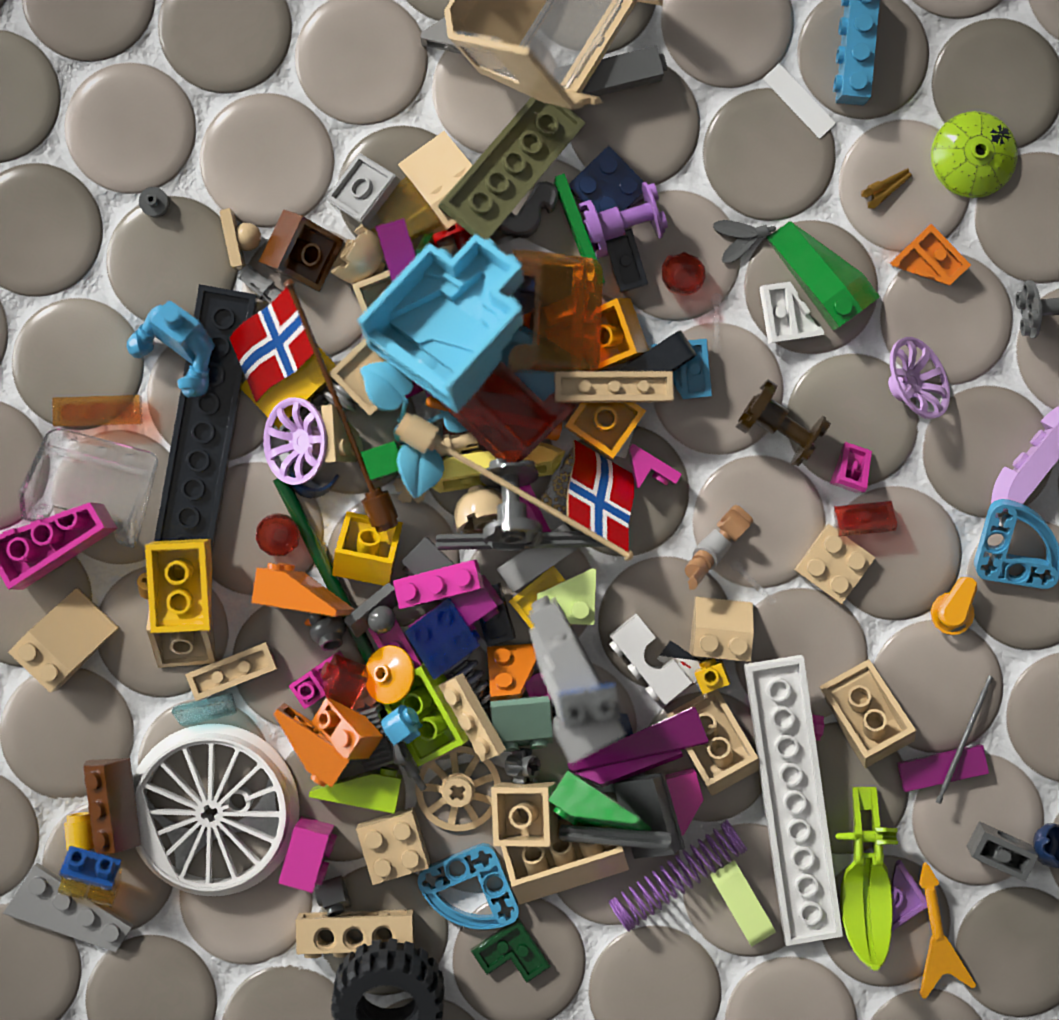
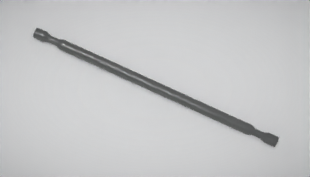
M988 675L985 687L981 691L943 782L940 795L936 799V802L939 804L942 803L943 795L950 784L987 695L988 687L992 683V676Z

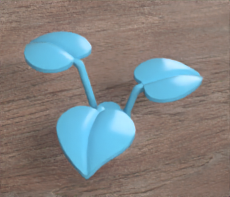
M376 362L362 367L360 372L364 379L367 395L377 408L392 411L397 409L402 403L400 417L397 418V422L400 424L407 411L408 399L405 396L413 388L412 380L388 362ZM475 394L466 403L482 407V402ZM439 410L441 413L426 421L433 423L443 418L444 425L448 431L462 433L471 429L478 422L479 418ZM397 424L393 431L394 438L403 445L398 453V469L407 490L414 498H418L441 479L444 472L443 460L435 449L433 451L427 449L423 454L399 440L400 436L395 434L399 426Z

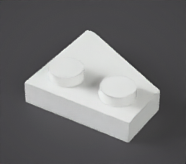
M791 282L759 287L768 344L824 335V330L821 326L818 327L809 314L811 311L799 299L798 292Z

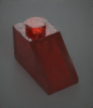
M334 654L331 662L324 664L320 674V678L323 679L326 697L353 709L368 680L366 665Z

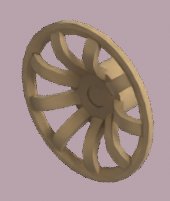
M460 745L423 764L419 773L422 780H424V776L428 768H430L443 781L442 785L425 783L427 788L423 791L438 792L442 795L440 799L427 807L424 801L423 792L420 791L416 784L417 802L427 819L440 828L454 832L471 830L485 823L492 816V797L475 792V788L490 781H494V786L501 782L498 770L490 759L482 762L491 773L474 780L470 777L481 759L474 749L469 746ZM457 752L474 756L464 773L459 772ZM450 754L452 774L448 775L434 761ZM472 800L482 801L490 805L480 818L470 803ZM445 804L451 806L448 823L433 815L436 810ZM458 807H464L472 822L455 824Z

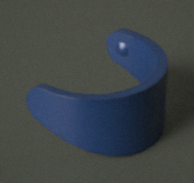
M293 462L289 467L288 476L296 478L293 473ZM336 474L328 485L321 488H309L302 484L291 486L298 495L304 498H318L332 489L340 475Z

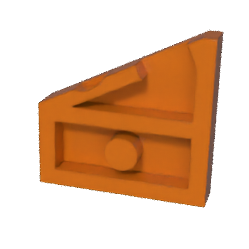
M932 224L925 228L890 262L893 267L948 286L971 266Z
M533 643L487 647L491 701L521 699L525 691V684L530 680L537 662Z

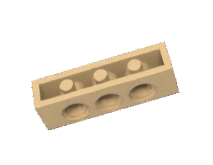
M414 909L344 911L336 916H328L327 912L299 913L295 919L296 955L304 954L305 958H319L322 954L333 953L334 957H346L350 952L356 953V948L366 943L369 946L372 944V941L381 939L377 934V930L380 928H387L392 932V937L389 939H398V943L403 944L405 941L415 944ZM358 929L362 932L363 938L361 940H353L349 937L348 931ZM329 930L333 933L334 939L332 941H324L321 939L319 932ZM381 939L382 942H389V939Z

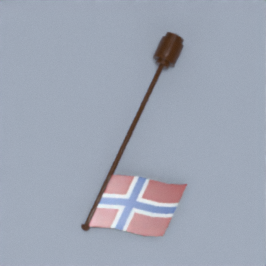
M287 279L284 282V287L286 288L267 307L244 321L230 337L255 402H259L261 397L272 386L298 371L315 354L369 488V491L365 493L366 498L361 502L370 525L375 527L377 533L392 529L398 525L396 519L398 514L389 491H382L381 487L374 488L369 478L364 460L293 284L296 282L293 279Z

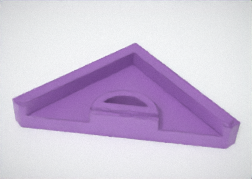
M900 859L895 863L891 883L893 895L892 931L928 908L925 895Z

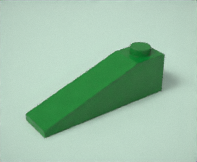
M789 221L766 238L833 331L880 297L861 271L793 222Z

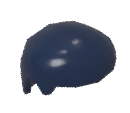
M1046 823L1036 831L1033 839V848L1038 854L1037 860L1042 865L1059 869V825Z

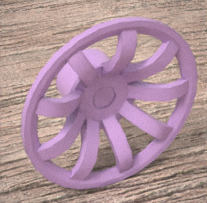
M904 337L898 340L893 345L890 354L892 375L889 377L888 383L892 395L897 400L904 401L913 412L925 419H935L942 416L949 405L950 389L946 372L940 360L927 344L917 338ZM904 345H907L909 349V359L907 354L900 349ZM916 347H918L922 350V356L920 357L919 361L915 364L917 355ZM896 356L902 360V369H896ZM930 358L936 368L921 374L920 371L925 367ZM939 375L942 386L924 383V381ZM928 392L940 394L942 396L941 404L936 397ZM912 397L917 398L920 402V409L909 399ZM927 401L932 403L935 410L934 412H927Z
M292 397L279 402L269 414L265 425L263 445L266 460L271 471L282 482L290 485L307 483L319 472L326 455L327 434L321 414L313 404L303 398ZM293 405L292 416L294 422L284 412V408ZM301 406L311 412L304 419V422L300 416ZM277 416L282 424L291 431L290 433L273 428ZM315 419L319 427H311ZM271 436L289 440V443L271 449ZM292 452L286 457L279 468L274 458L283 453ZM305 460L313 466L312 470L306 475L303 474L302 470ZM294 461H296L294 470L297 478L287 475L288 468Z

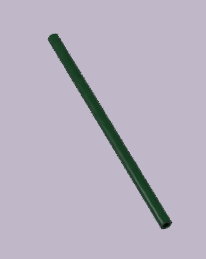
M278 478L273 480L327 589L353 608L338 577L332 575L333 567L292 486ZM347 626L365 664H367L369 658L375 652L366 632L356 638Z

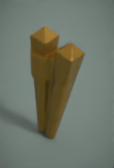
M906 168L882 181H876L868 185L866 189L861 191L862 197L872 196L873 198L868 202V208L875 209L907 181L912 174Z

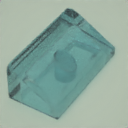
M231 692L178 704L171 709L173 716L181 726L237 713L234 696Z

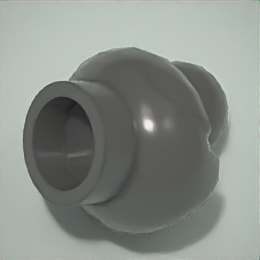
M307 613V620L304 624L312 626L310 628V636L313 641L320 645L321 650L331 651L342 646V637L346 632V624L341 616L327 617L324 614Z

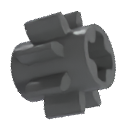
M520 748V750L512 751V754L505 761L507 776H514L513 783L516 784L532 783L533 778L538 776L541 769L538 756H532V749Z

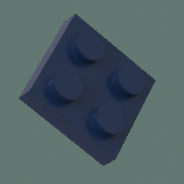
M608 145L569 183L571 192L581 202L591 200L596 213L617 207L619 212L626 210L643 194L642 183L644 181Z

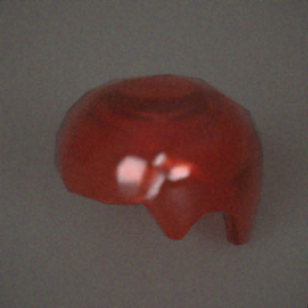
M685 251L680 254H670L667 256L662 265V281L668 291L674 295L688 296L699 291L704 284L706 278L705 266L698 257Z
M272 513L264 517L257 525L255 539L260 549L268 555L286 556L298 547L300 530L296 521L289 515Z

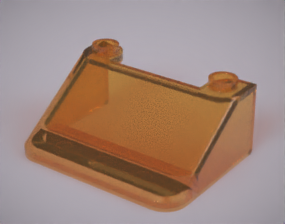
M512 250V255L522 264L523 276H535L533 344H520L514 347L509 354L508 369L512 373L533 374L595 372L600 364L603 269L601 264L596 259L532 250Z

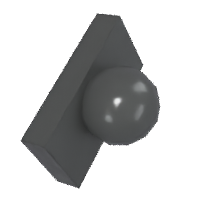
M387 583L345 617L344 620L356 638L369 628L379 634L391 631L395 625V613L392 609L398 605L395 588L390 583Z

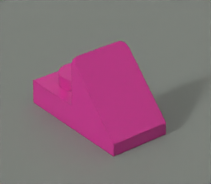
M632 443L628 448L637 489L641 486L650 470L654 472L652 477L665 486L669 482L676 484L682 474L635 444Z

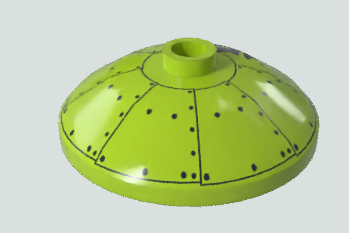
M965 112L951 118L940 128L932 143L931 163L936 177L949 191L966 198H981L995 193L1009 181L1017 164L1018 151L1012 132L1000 119L984 112ZM976 146H980L983 148V155H978L976 153Z

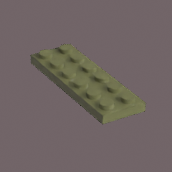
M531 97L445 196L438 207L472 236L476 234L484 240L489 239L586 122L569 108L543 103Z

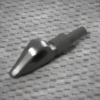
M390 741L394 763L401 765L405 769L408 777L414 779L420 791L425 790L427 786L419 775L420 770L412 760L403 742L401 741L394 746Z

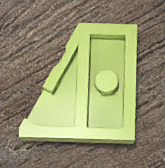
M589 569L558 585L537 593V600L544 596H548L549 600L556 597L570 624L595 625L596 569Z

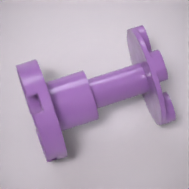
M646 182L642 183L645 204L619 212L617 207L596 213L591 200L579 203V211H584L586 219L582 221L593 250L597 249L595 252L597 259L608 256L607 240L625 235V228L643 222L651 221L658 238H663V233H665V228H668L664 212H658L656 201L659 200L654 183L649 185Z

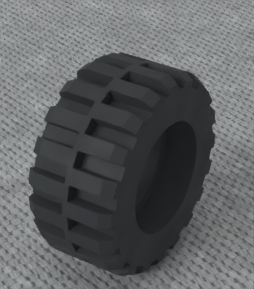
M379 939L372 941V944L369 946L366 943L356 948V954L350 952L344 958V963L338 967L332 995V1017L335 1020H442L445 992L443 973L439 970V965L434 958L428 959L427 951L421 947L419 949L414 948V944L405 941L403 944L398 943V939H389V942H382ZM393 986L403 989L414 999L402 1007L389 1009L372 1004L364 997V994L376 987Z

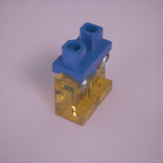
M69 846L60 870L61 883L58 893L83 900L90 885L87 901L112 908L122 882L120 866L122 860Z

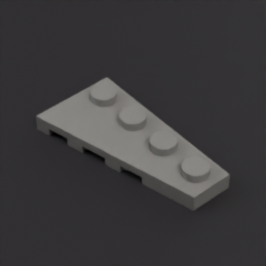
M39 863L33 866L3 912L5 915L114 952L119 949L134 926Z

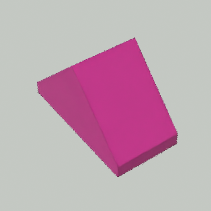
M844 442L830 484L855 493H864L868 485L872 451Z

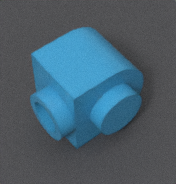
M400 705L381 721L385 734L394 746L403 740L406 744L410 743L421 735L418 729L423 727L419 722L416 711L404 705Z

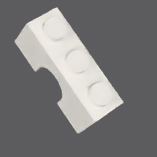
M634 614L609 635L613 639L609 645L619 657L625 654L631 662L627 666L637 680L641 677L645 679L649 684L645 690L655 702L661 699L666 705L692 684L672 658L665 664L657 667L646 663L644 650L656 637L637 614Z

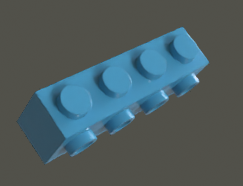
M841 0V6H844V16L840 18L838 34L842 35L841 46H838L836 53V64H839L838 75H835L833 92H836V103L864 106L871 98L880 0Z

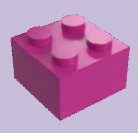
M304 816L300 817L294 826L279 884L313 893L316 885H322L329 867V862H325V857H330L337 839V835L333 834L335 825Z

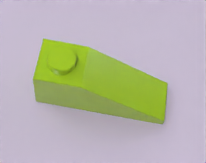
M381 767L380 771L372 770L336 780L332 787L329 785L325 787L315 786L311 789L309 797L395 814L403 775L397 774V769Z

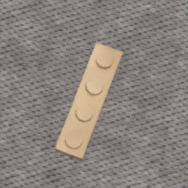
M555 372V403L672 402L673 372Z

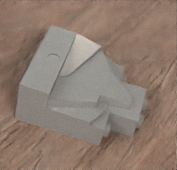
M544 596L533 602L532 609L529 610V617L534 625V628L530 629L538 666L546 683L554 712V733L570 763H573L626 734L618 719L569 728L563 727L557 692L581 688L588 691L587 687L603 685L556 597L549 600L548 596Z

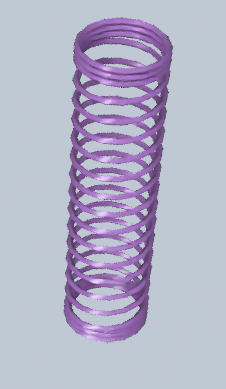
M728 820L723 821L720 825L731 846L717 829L713 828V832L723 851L710 835L705 833V837L716 857L702 840L698 839V843L709 863L692 844H690V848L701 868L686 850H682L695 876L680 857L675 855V859L688 882L670 860H667V863L680 887L662 865L659 866L673 893L655 871L652 870V874L665 898L649 878L644 876L658 904L639 881L636 883L650 909L634 889L629 886L643 915L623 891H621V894L633 913L635 920L629 915L617 897L609 900L612 910L628 932L633 930V928L635 929V925L639 926L636 913L643 920L647 921V915L643 907L651 915L655 914L651 902L659 910H662V904L658 896L668 905H670V900L666 891L674 899L678 898L672 883L682 894H685L684 886L679 877L690 889H693V884L687 872L700 884L701 880L694 866L705 878H708V873L701 860L713 873H716V869L709 855L723 868L724 864L715 847L728 862H731V858L722 841L736 857H739V853L743 854L748 850Z

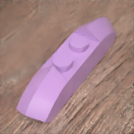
M1059 406L1041 420L1045 430L1038 431L1031 439L1030 443L1032 446L1027 453L1022 452L1012 464L1015 468L1013 470L1007 467L1002 469L993 488L991 504L998 499H1008L1023 504L1058 461Z

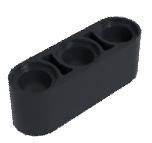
M680 330L619 371L674 372L696 357L697 354L682 330Z

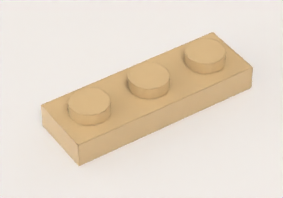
M267 641L189 672L185 676L195 701H198L273 671L278 666Z
M463 673L438 685L481 761L495 757L506 750Z

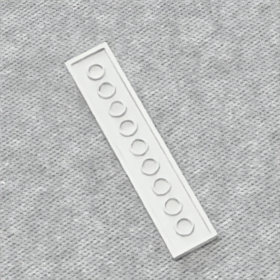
M797 655L744 664L784 942L786 946L843 937L804 657Z

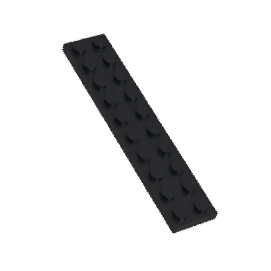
M199 284L193 317L202 324L215 344L208 364L210 369L209 387L204 395L197 397H186L180 390L154 541L211 539V554H213L244 378L243 370L230 337L244 321L255 315L257 294ZM187 360L185 362L183 377L187 376L189 367L192 366V364Z

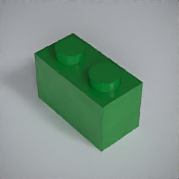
M396 441L361 452L371 481H378L400 473L397 458L402 446H399Z

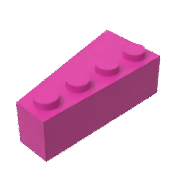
M89 502L57 513L54 516L30 522L28 525L4 531L0 534V576L8 590H24L118 528L104 504Z

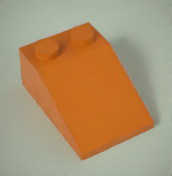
M268 563L267 568L256 569L252 603L330 616H346L355 610L305 572L295 571V565Z
M283 703L275 711V718L305 769L312 774L310 778L320 786L325 787L329 785L332 787L349 760H346L312 720Z

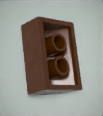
M130 758L87 760L83 767L94 851L96 853H118L140 846L141 838Z

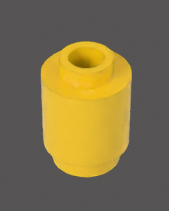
M89 812L67 815V822L64 823L67 851L69 846L88 851L94 849Z

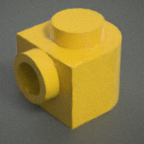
M709 658L699 663L700 668L694 672L702 694L725 687L731 683L722 660L716 661L715 658Z

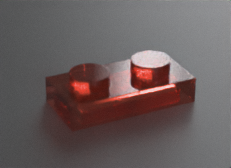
M892 501L834 507L833 514L839 537L896 531L897 521Z

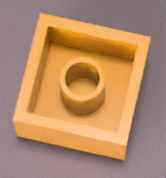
M580 403L564 428L612 460L646 410L636 403Z

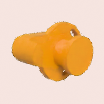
M960 577L950 592L942 594L933 603L931 619L935 627L942 633L949 635L961 634L968 630L973 623L975 614L972 603L977 590V582L973 578ZM965 624V627L961 630L949 632L950 630H954L955 628H959Z

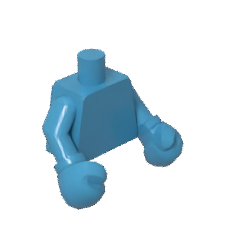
M169 300L164 305L152 308L144 323L127 340L126 347L129 354L134 358L146 356L154 349L153 340L156 337L192 364L189 367L187 376L177 380L178 387L183 395L186 397L204 395L209 387L210 369L208 364L215 344L202 324Z

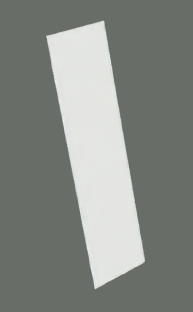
M780 63L763 78L819 139L836 124Z

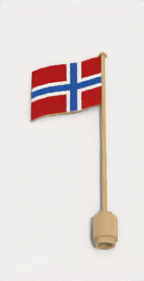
M406 413L395 431V434L400 436L399 440L423 454L427 449L433 451L435 447L439 448L624 556L625 561H630L633 558V552L629 551V520L634 499L633 474L580 442L573 440V466L567 489V516L438 442L441 436L436 434L439 428L416 414L412 416Z

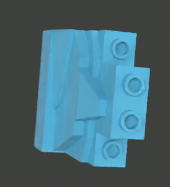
M476 234L454 258L445 249L440 248L438 250L429 243L358 319L368 348L454 412L458 413L502 360L501 350L510 342L512 335L524 323L522 307L516 299L511 297L513 292L524 282L522 264L513 255L507 256L499 251L497 245L490 239L484 240Z

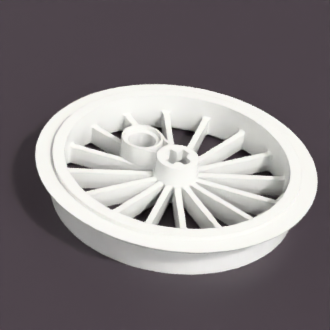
M225 724L191 726L177 731L159 742L142 760L133 777L141 845L135 848L148 868L169 885L184 892L201 896L235 894L263 881L286 857L294 826L299 820L298 791L292 773L283 758L270 744L259 736L245 729ZM215 744L232 747L235 749V752L214 797ZM209 745L208 796L189 750L191 746ZM180 750L184 752L200 796L166 762V759ZM239 753L247 754L258 765L221 799L220 796ZM161 766L195 802L150 783L158 768ZM260 768H263L273 786L252 794L248 788L242 785ZM147 790H152L193 809L150 808L146 796ZM272 791L276 792L279 811H248L253 804L254 798ZM232 795H243L246 802L245 807H235L231 801ZM209 806L211 809L216 808L218 811L214 817L212 814L207 815L205 812ZM152 814L195 816L157 830ZM227 816L278 817L279 824L276 836H270ZM198 821L169 850H165L159 835ZM225 823L272 844L271 848L262 859H259ZM202 825L181 871L172 865L168 856ZM207 828L206 878L188 874L187 870ZM220 828L255 864L254 866L237 874ZM213 830L231 876L212 878Z

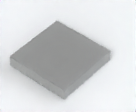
M359 153L325 199L366 227L401 180L395 174Z

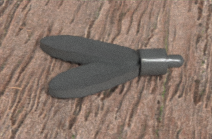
M720 220L713 224L714 230L719 234L738 238L724 251L722 262L725 264L738 260L752 247L757 238L769 236L770 232L776 231L775 226L767 227V225L753 227L731 220Z

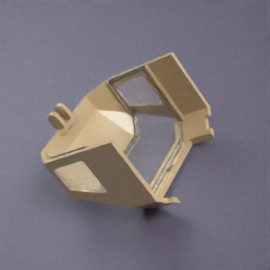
M450 0L444 11L448 38L481 75L492 78L543 103L569 109H578L587 104L596 105L603 103L599 97L581 94L636 3L641 2L663 6V0Z

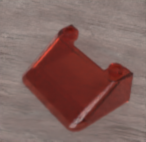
M502 361L498 363L479 390L458 413L435 397L495 458L504 459L507 463L523 461L573 411L576 403H555V392L542 401Z

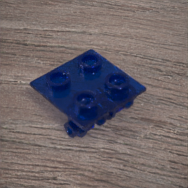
M451 598L446 599L404 631L434 680L480 646L478 643L481 639L480 635L476 630L471 631Z

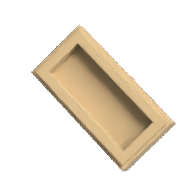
M231 208L220 210L219 214L231 267L236 271H240L246 265L243 251H251L257 248L261 241V233L259 228L252 223H242L237 226L235 213Z

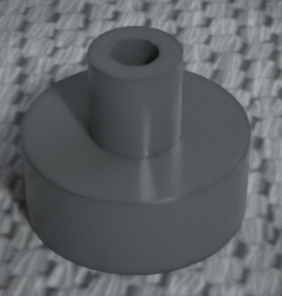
M146 188L139 196L141 210L150 217H161L169 209V198L160 188Z

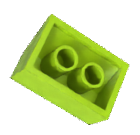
M435 657L415 668L413 686L404 699L394 704H383L388 714L400 705L411 707L416 711L419 722L423 726L418 729L421 735L410 743H405L418 767L469 740L438 686L447 679L443 675Z

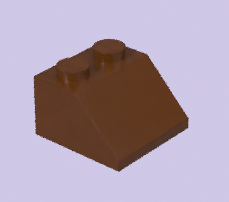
M283 210L258 262L320 292L344 240L302 215Z

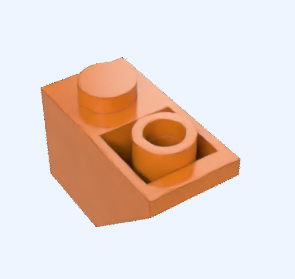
M330 698L325 699L312 720L346 760L368 759L383 738V735L366 716Z

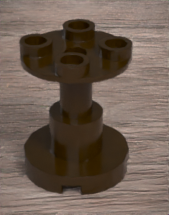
M767 379L760 387L761 393L756 396L754 395L735 427L745 434L754 423L771 434H774L776 430L799 445L791 460V465L799 467L804 460L807 461L816 449L813 443L818 437H822L826 433L831 423L826 420V417L822 416L809 431L787 416L789 410L772 399L778 385Z

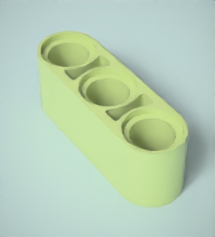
M735 860L716 870V873L710 874L751 947L777 933Z

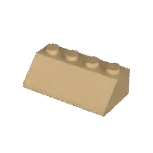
M566 819L558 821V838L561 825H573ZM578 821L575 826H585V825H583L581 822ZM560 839L550 847L501 846L510 883L519 905L629 870L622 846L565 842Z

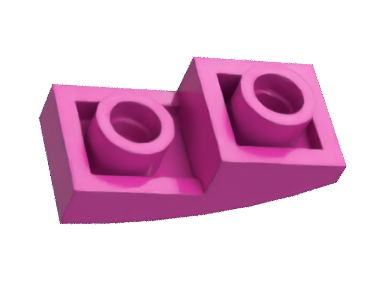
M339 650L290 684L289 688L302 707L306 709L356 673Z

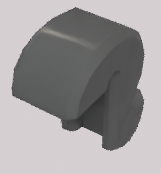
M538 182L519 213L515 215L511 212L497 229L504 235L513 236L515 239L519 237L528 238L534 234L541 224V209H546L548 213H551L557 206L558 191L555 185L550 182Z

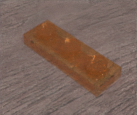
M141 395L52 398L53 427L143 424Z

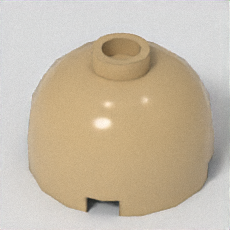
M360 225L354 231L358 235L355 240L348 239L333 263L335 269L331 270L333 275L348 283L355 284L380 274L385 267V263L382 262L384 253L380 239L372 230L364 225Z
M483 485L470 487L468 492L456 503L454 521L457 533L460 534L461 531L463 534L483 533V529L487 524L497 520V506L502 503V493L492 488H485Z

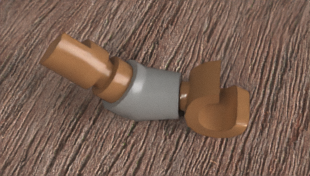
M733 505L717 523L720 531L718 532L716 529L712 531L693 551V558L685 567V573L690 578L688 581L689 590L696 589L708 571L714 569L732 546V543L729 541L733 540L736 542L753 523L752 517L740 506Z

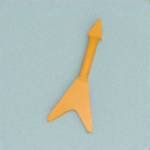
M924 862L919 885L925 890L932 936L930 938L920 995L922 998H927L944 974L953 975L970 988H975L976 984L944 934L936 891L939 881L930 866Z

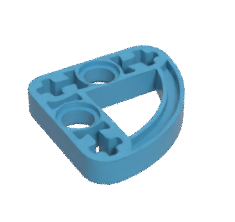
M998 499L988 509L974 559V567L978 576L985 580L1049 589L1056 585L1059 580V545L1051 528L1037 512L1016 501ZM1003 509H1007L1009 515H1003L1001 521L1003 527L999 526L1000 519L997 513H1002ZM1017 519L1030 525L1042 537L1046 548V560L1007 554ZM1001 534L1003 540L1000 544L996 546L988 544V539L991 535ZM988 553H991V561L994 566H989L988 570H984L983 565L988 564L990 558ZM1021 564L1024 566L1021 574L1017 576L1009 574L1011 566ZM1045 570H1048L1050 575H1045L1044 579H1041L1039 574H1044Z
M482 843L430 864L428 869L422 870L419 873L417 882L426 901L441 916L457 925L472 929H495L510 925L518 918L519 906L496 850L490 844ZM482 850L485 854L490 853L492 855L489 857L488 864H484L483 861L474 863L475 870L473 871L470 870V862L465 857L471 855V861L479 857V851ZM461 861L466 868L464 874L461 876L451 874L449 866L452 862ZM444 866L445 876L449 881L444 882V876L436 879L435 886L431 887L430 883L424 884L423 881L426 879L427 873L437 876L441 874L439 867ZM477 876L493 914L480 915L462 911L449 904L438 892ZM497 876L502 879L503 887L499 891H491L487 887V881L490 877ZM508 892L509 896H504V901L507 907L513 906L514 908L511 910V916L506 917L504 913L499 914L498 912L501 911L500 900L497 899L493 902L492 898H499Z

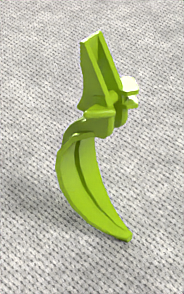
M852 787L853 832L837 833L835 836L838 840H853L854 849L853 862L846 868L841 882L840 904L842 920L854 953L869 969L879 970L889 953L893 927L892 884L888 869L884 864L883 845H898V828L880 827L876 787ZM860 810H871L872 831H862ZM863 842H872L874 853H863Z

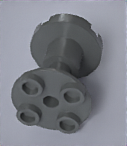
M1027 280L1023 285L1022 292L1016 293V307L1021 309L1022 313L1020 321L1021 335L1036 338L1040 333L1042 317L1059 315V298L1041 299L1039 290L1032 280Z
M495 459L490 461L489 467L486 468V470L517 488L527 486L535 482L539 477L535 462L531 460L507 463L504 459ZM480 474V480L485 485L499 488L502 491V503L497 506V520L487 524L483 529L484 544L487 545L488 542H491L493 549L503 551L524 549V544L532 542V546L540 544L543 540L542 525L538 521L527 518L526 504L520 502V496L487 476Z

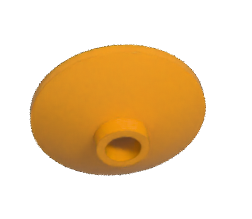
M390 645L379 648L371 655L364 673L368 693L373 699L383 704H394L404 699L410 692L415 677L414 664L409 654L400 647Z

